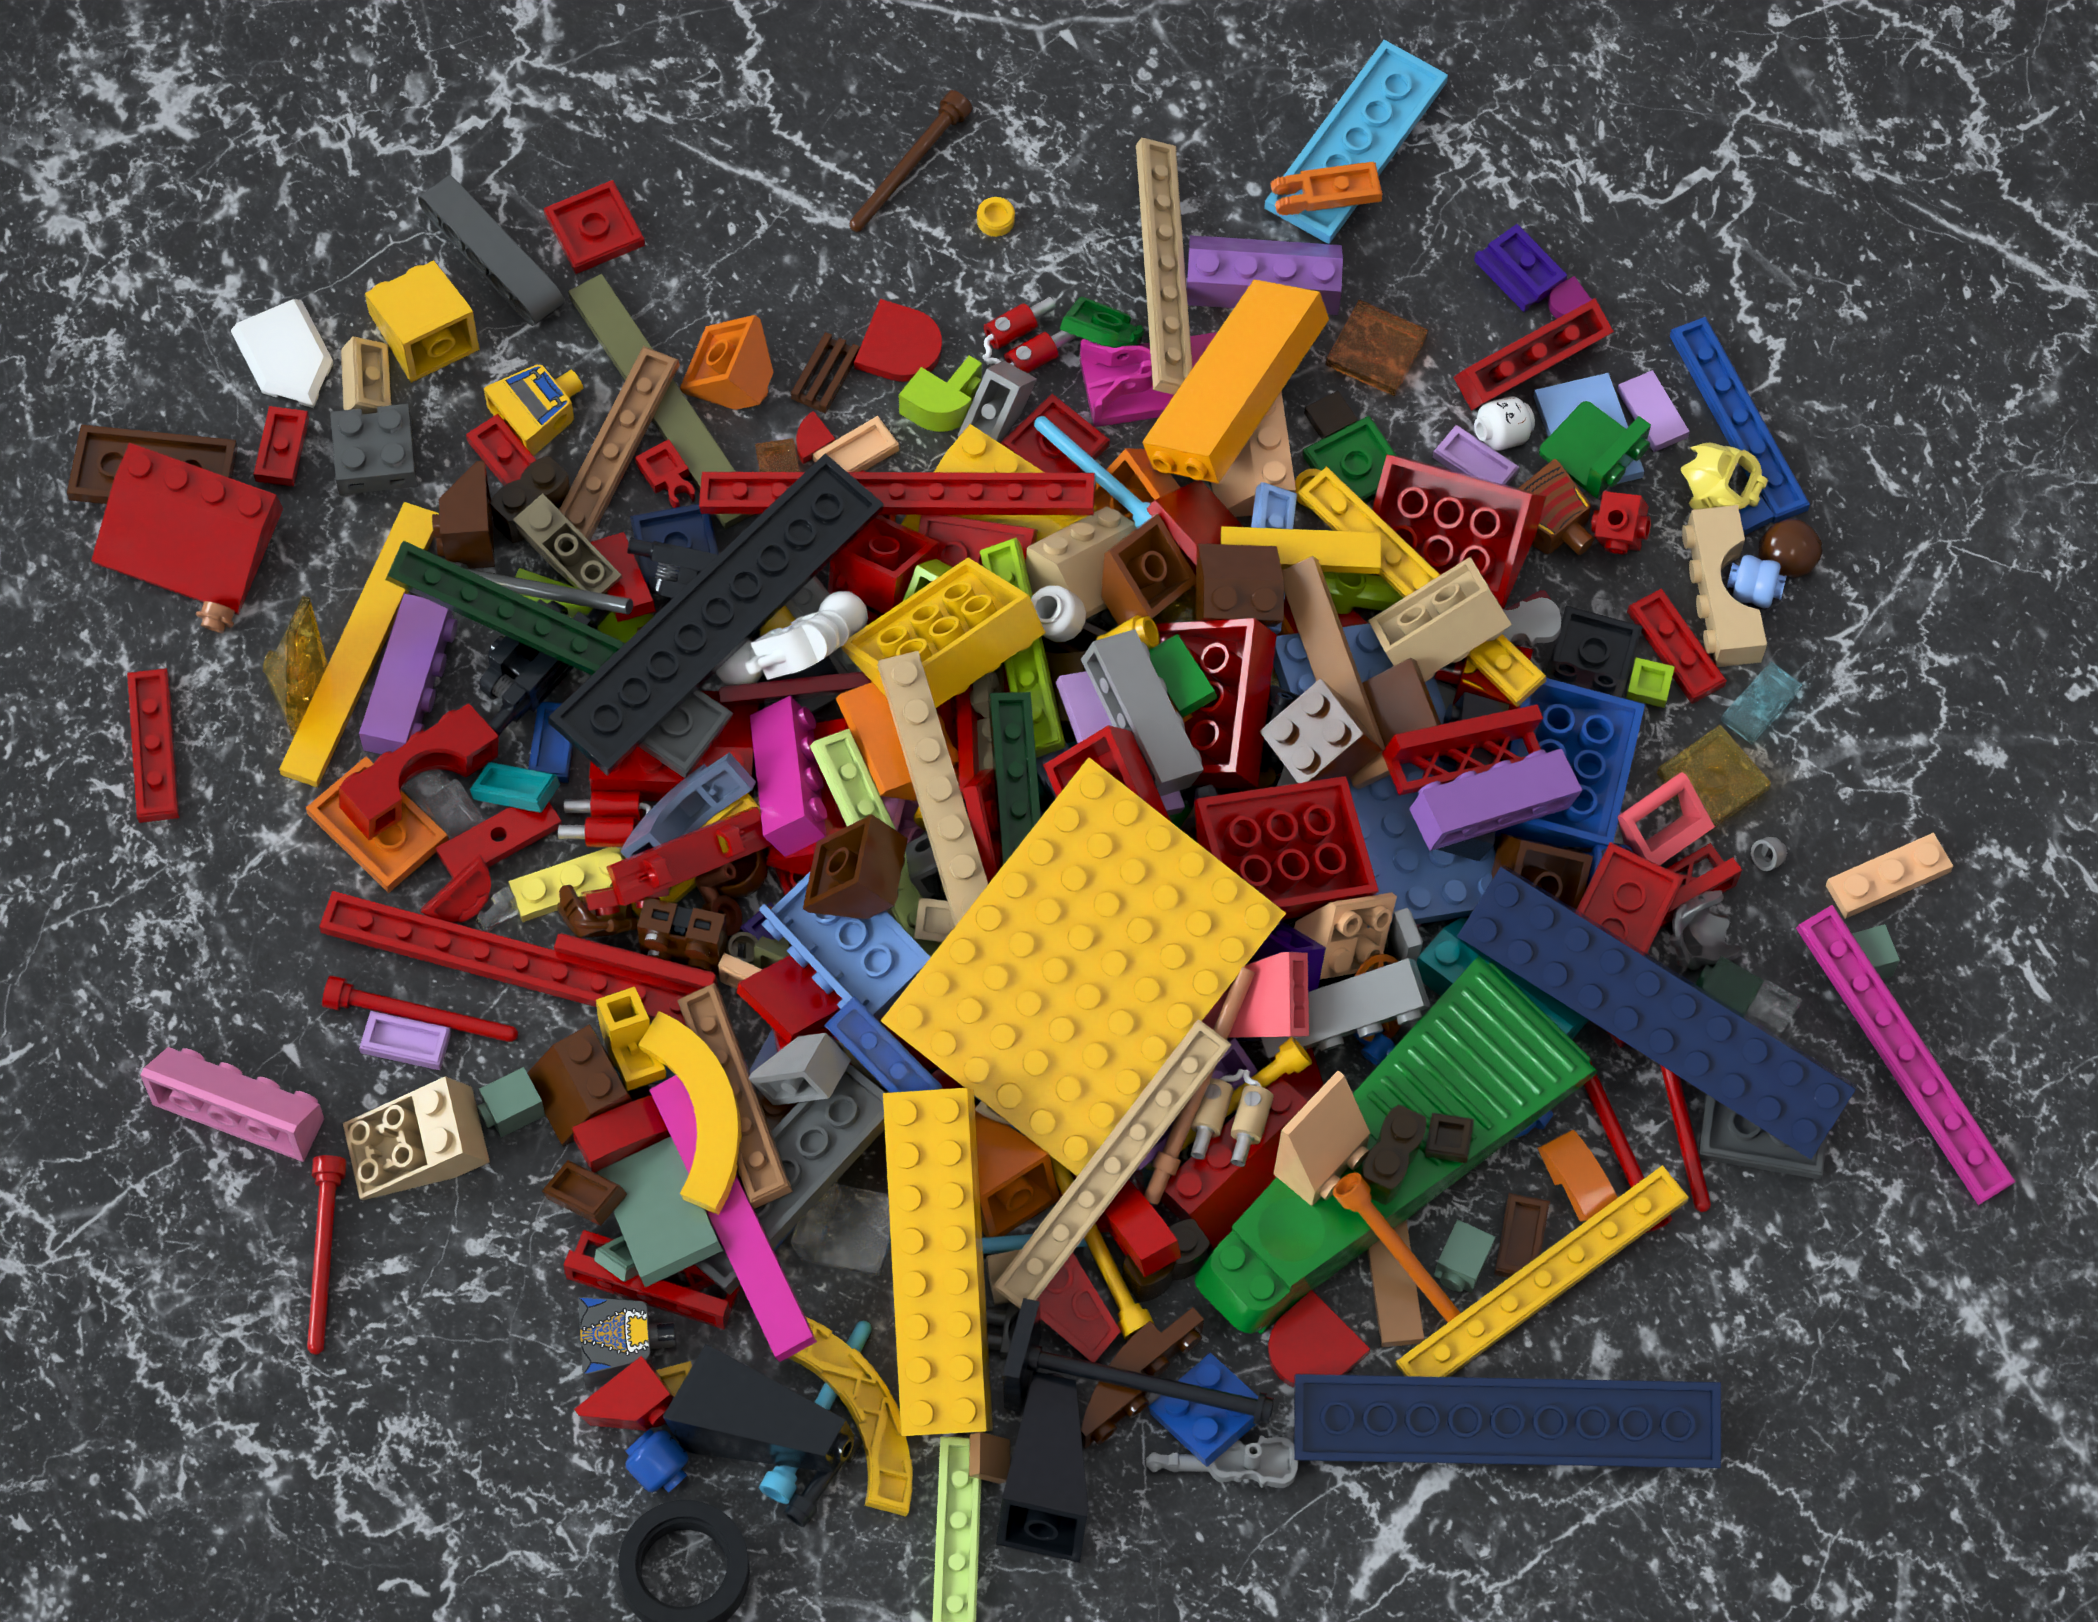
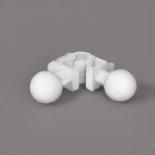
M849 591L834 592L823 600L818 612L801 616L791 622L792 625L781 629L780 627L770 630L754 642L748 640L716 671V674L724 684L733 686L757 683L763 672L767 680L804 670L846 644L851 636L866 627L868 621L866 605L857 595Z

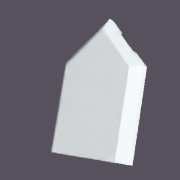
M290 300L236 323L231 329V333L261 392L273 397L282 396L293 399L301 405L314 408L323 381L328 376L333 365V359L302 300Z

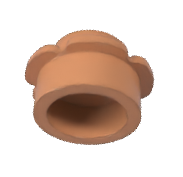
M204 601L201 612L197 611L196 616L202 618V627L214 632L224 633L225 627H233L234 622H232L235 611L217 603Z

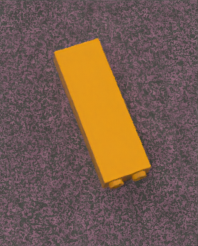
M1255 279L1252 281L1143 440V446L1154 470L1186 476L1194 480L1220 483L1329 321L1320 292Z

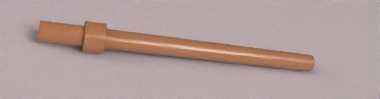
M1244 967L1241 968L1240 973L1234 979L1213 1029L1225 1040L1228 1039L1255 972ZM1216 1066L1176 1117L1163 1151L1157 1152L1152 1164L1155 1170L1144 1194V1197L1151 1203L1159 1204L1171 1174L1175 1176L1181 1162L1178 1156Z

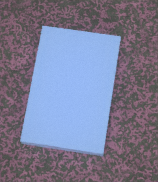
M1609 373L1540 388L1534 391L1533 397L1548 437L1583 401L1591 402L1624 428H1628ZM1640 459L1638 461L1633 460L1626 467L1623 477L1617 484L1643 478L1644 469ZM1576 484L1577 487L1580 489L1581 492H1585V491H1586V490H1584L1582 487H1580L1578 484Z

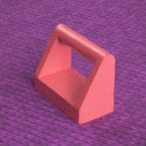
M1680 772L1618 815L1624 844L1630 846L1634 854L1658 865L1663 864L1715 827L1689 778L1683 772ZM1678 794L1683 815L1645 841L1636 823Z

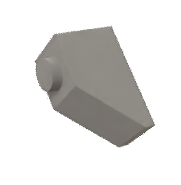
M1006 361L987 368L957 436L959 437L971 424L1001 443L1023 412L1037 378Z
M827 1033L799 1036L755 1069L748 1079L773 1106L828 1099L851 1059L840 1048L839 1043Z

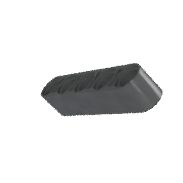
M448 175L418 196L419 205L426 216L529 325H536L564 304V298L553 281L454 177Z

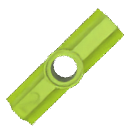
M1323 572L1336 611L1339 614H1347L1354 607L1384 611L1403 599L1381 576L1361 573Z

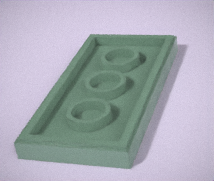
M668 1137L597 1171L598 1175L620 1185L627 1193L626 1197L613 1212L645 1287L723 1251L706 1210L683 1200L680 1195L689 1174L672 1137Z

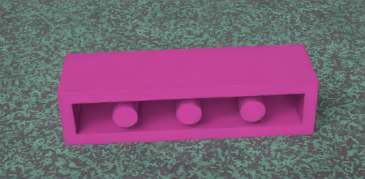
M791 696L750 715L763 836L784 857L825 838L824 820L827 818V811L821 797V789L824 786L823 780L818 772L817 760L810 747L815 741L813 729L816 728V721L811 711L807 707L802 708Z

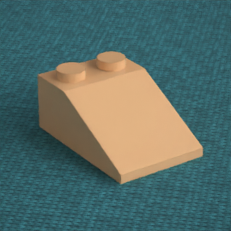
M1337 1071L1281 1131L1274 1175L1311 1206L1321 1196L1325 1200L1331 1197L1335 1185L1340 1180L1339 1177L1348 1167L1352 1170L1358 1168L1370 1152L1367 1149L1370 1131L1349 1084L1340 1071Z

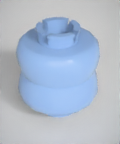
M1744 555L1740 565L1732 563L1727 588H1734L1733 598L1740 603H1753L1761 608H1769L1773 598L1781 600L1787 575H1779L1781 565L1777 561L1760 560L1752 555Z

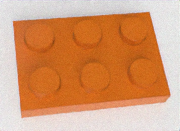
M365 756L306 807V811L339 846L390 893L434 855L436 847L449 841L448 835L401 790L402 820L373 839L368 840L339 808V786L352 773H361L374 764Z

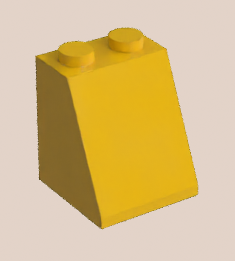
M434 260L425 265L414 266L406 274L389 282L378 283L365 293L369 314L410 383L480 350L471 307Z

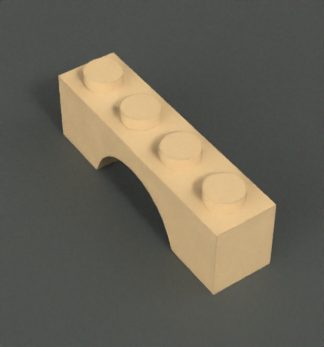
M1738 505L1691 510L1688 524L1682 527V539L1685 549H1691L1693 560L1689 562V573L1691 582L1693 584L1698 583L1700 595H1697L1696 607L1699 618H1705L1707 627L1703 634L1705 650L1707 654L1712 653L1713 662L1717 667L1760 663L1767 647L1760 610L1748 607L1735 600L1724 587L1721 578L1722 569L1740 557L1745 542Z

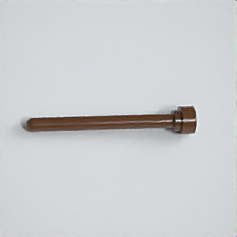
M950 90L940 101L939 116L850 220L849 227L852 231H862L950 125H956L957 122H963L972 112L973 107L964 95L955 90Z

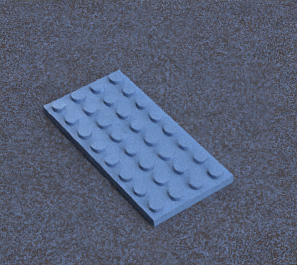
M1370 624L1342 627L1362 682L1394 666ZM1300 634L1277 636L1273 665L1280 686L1297 695H1302L1316 680ZM1433 676L1425 684L1442 725L1446 709ZM1438 756L1435 765L1443 769L1444 763L1440 762ZM1412 763L1400 764L1407 782L1422 778L1424 770ZM1391 775L1359 790L1353 787L1351 779H1349L1348 785L1379 890L1375 895L1391 892L1395 894L1397 899L1393 915L1395 911L1408 908L1416 925L1470 916L1492 881L1491 872L1496 856L1494 847L1492 846L1480 861L1436 849L1429 851L1409 809L1418 797V792L1399 796Z

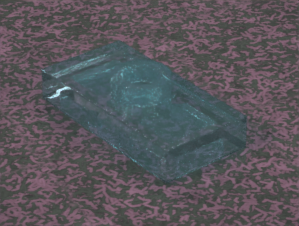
M1771 661L1725 711L1721 721L1749 743L1753 744L1800 692L1802 684Z

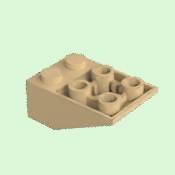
M446 1076L343 1123L359 1199L361 1200L456 1178L490 1162L472 1087Z

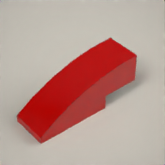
M652 1095L621 1105L572 1127L574 1140L590 1170L594 1173L671 1137Z
M1128 1179L1099 1218L1125 1256L1129 1254L1143 1276L1147 1277L1181 1258L1177 1238L1149 1201Z

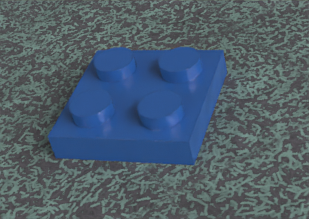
M1211 1352L1178 1380L1183 1383L1258 1399V1396ZM1162 1395L1148 1406L1150 1415L1206 1467L1256 1425L1253 1424L1254 1416Z

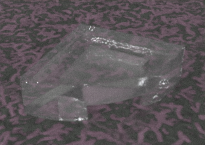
M508 886L491 897L494 904L487 912H479L477 925L481 931L489 932L519 913L516 898Z

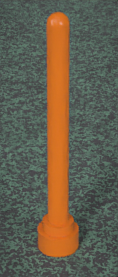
M1356 1172L1344 1176L1333 1189V1195L1342 1207L1358 1212L1447 1323L1461 1314L1371 1202V1188L1364 1178Z

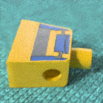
M537 364L486 386L484 393L486 405L494 416L499 414L524 446L535 456L572 423L574 414L572 402L569 398L584 388L581 380L573 370H569L554 380L543 365Z

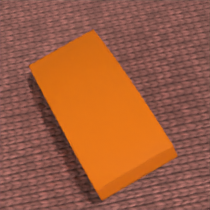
M1574 1129L1537 1148L1554 1185H1563L1580 1222L1587 1221L1618 1198L1600 1164Z

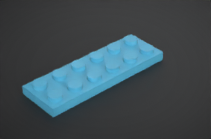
M1383 40L1283 177L1300 174L1301 171L1373 161L1376 163L1379 176L1446 85L1448 74ZM1302 189L1289 195H1275L1271 192L1265 200L1266 210L1327 244L1331 243L1358 206L1352 205L1306 211L1305 209L1299 214L1282 216L1276 211V201L1282 197L1303 194Z

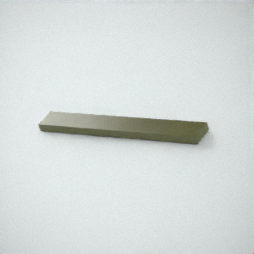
M600 274L569 290V298L626 381L643 346L650 349L652 347L604 276ZM672 380L652 422L665 441L668 439L671 441L689 468V477L700 491L702 472L736 471L675 381ZM754 514L715 515L726 530Z

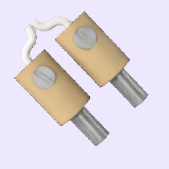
M1238 1069L1235 1075H1226L1220 1079L1211 1078L1191 1125V1129L1197 1133L1191 1151L1192 1157L1204 1159L1211 1137L1221 1135L1234 1091L1232 1085L1227 1082L1237 1081L1243 1076L1244 1081L1249 1086H1245L1231 1129V1136L1237 1140L1231 1163L1240 1167L1245 1166L1251 1144L1254 1145L1261 1142L1274 1097L1272 1092L1261 1087L1258 1081L1250 1078V1071Z

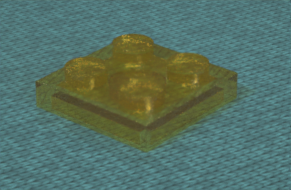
M1721 725L1659 766L1657 775L1664 783L1680 772L1686 774L1715 827L1767 792L1772 784Z

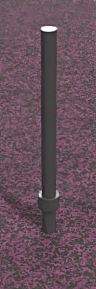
M449 561L521 595L627 615L633 609V600L629 598L468 569L466 564Z

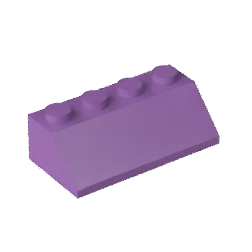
M1190 235L1186 286L1188 305L1235 308L1255 279L1318 291L1321 294L1327 314L1338 315L1342 290V245Z

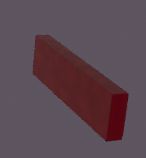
M860 671L724 686L719 689L722 706L734 707L778 702L788 696H791L794 700L835 696L872 681Z

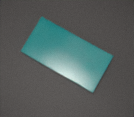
M489 762L470 788V792L474 800L541 813L559 788L560 782L555 774Z

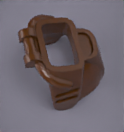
M563 885L560 888V902L557 905V910L576 937L584 939L611 936L637 928L638 920L636 917H633L632 904L626 906L619 905L620 912L596 916L595 910L589 911L584 907L583 900L580 901L571 885Z

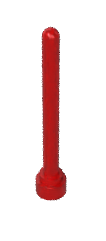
M333 975L328 977L323 993L322 1007L339 1011L341 1007L348 1009L350 1005L506 1042H513L518 1037V1030L513 1026L356 990L353 984L347 983L346 978Z
M1596 1073L1594 1077L1584 1084V1087L1632 1188L1645 1177ZM1671 1214L1647 1232H1652L1666 1226L1672 1220Z
M1660 1065L1694 1207L1699 1212H1706L1710 1209L1711 1202L1681 1079Z
M332 1155L316 1156L313 1158L312 1177L316 1179L315 1184L319 1186L307 1349L314 1355L320 1354L324 1350L336 1187L341 1185V1180L345 1179L346 1159Z

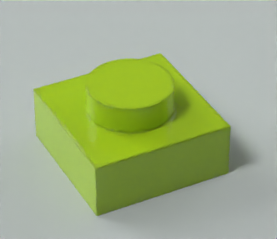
M1636 657L1626 699L1665 708L1675 666Z

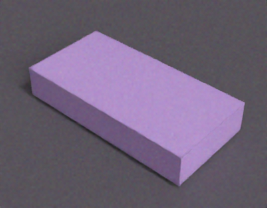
M1653 370L1618 385L1617 392L1634 420L1640 416L1651 424L1647 440L1650 442L1653 452L1688 438L1690 431Z
M1455 425L1438 445L1432 457L1452 471L1507 486L1519 471V466L1458 425Z
M370 1011L359 1049L362 1054L441 1070L451 1030L449 1027Z

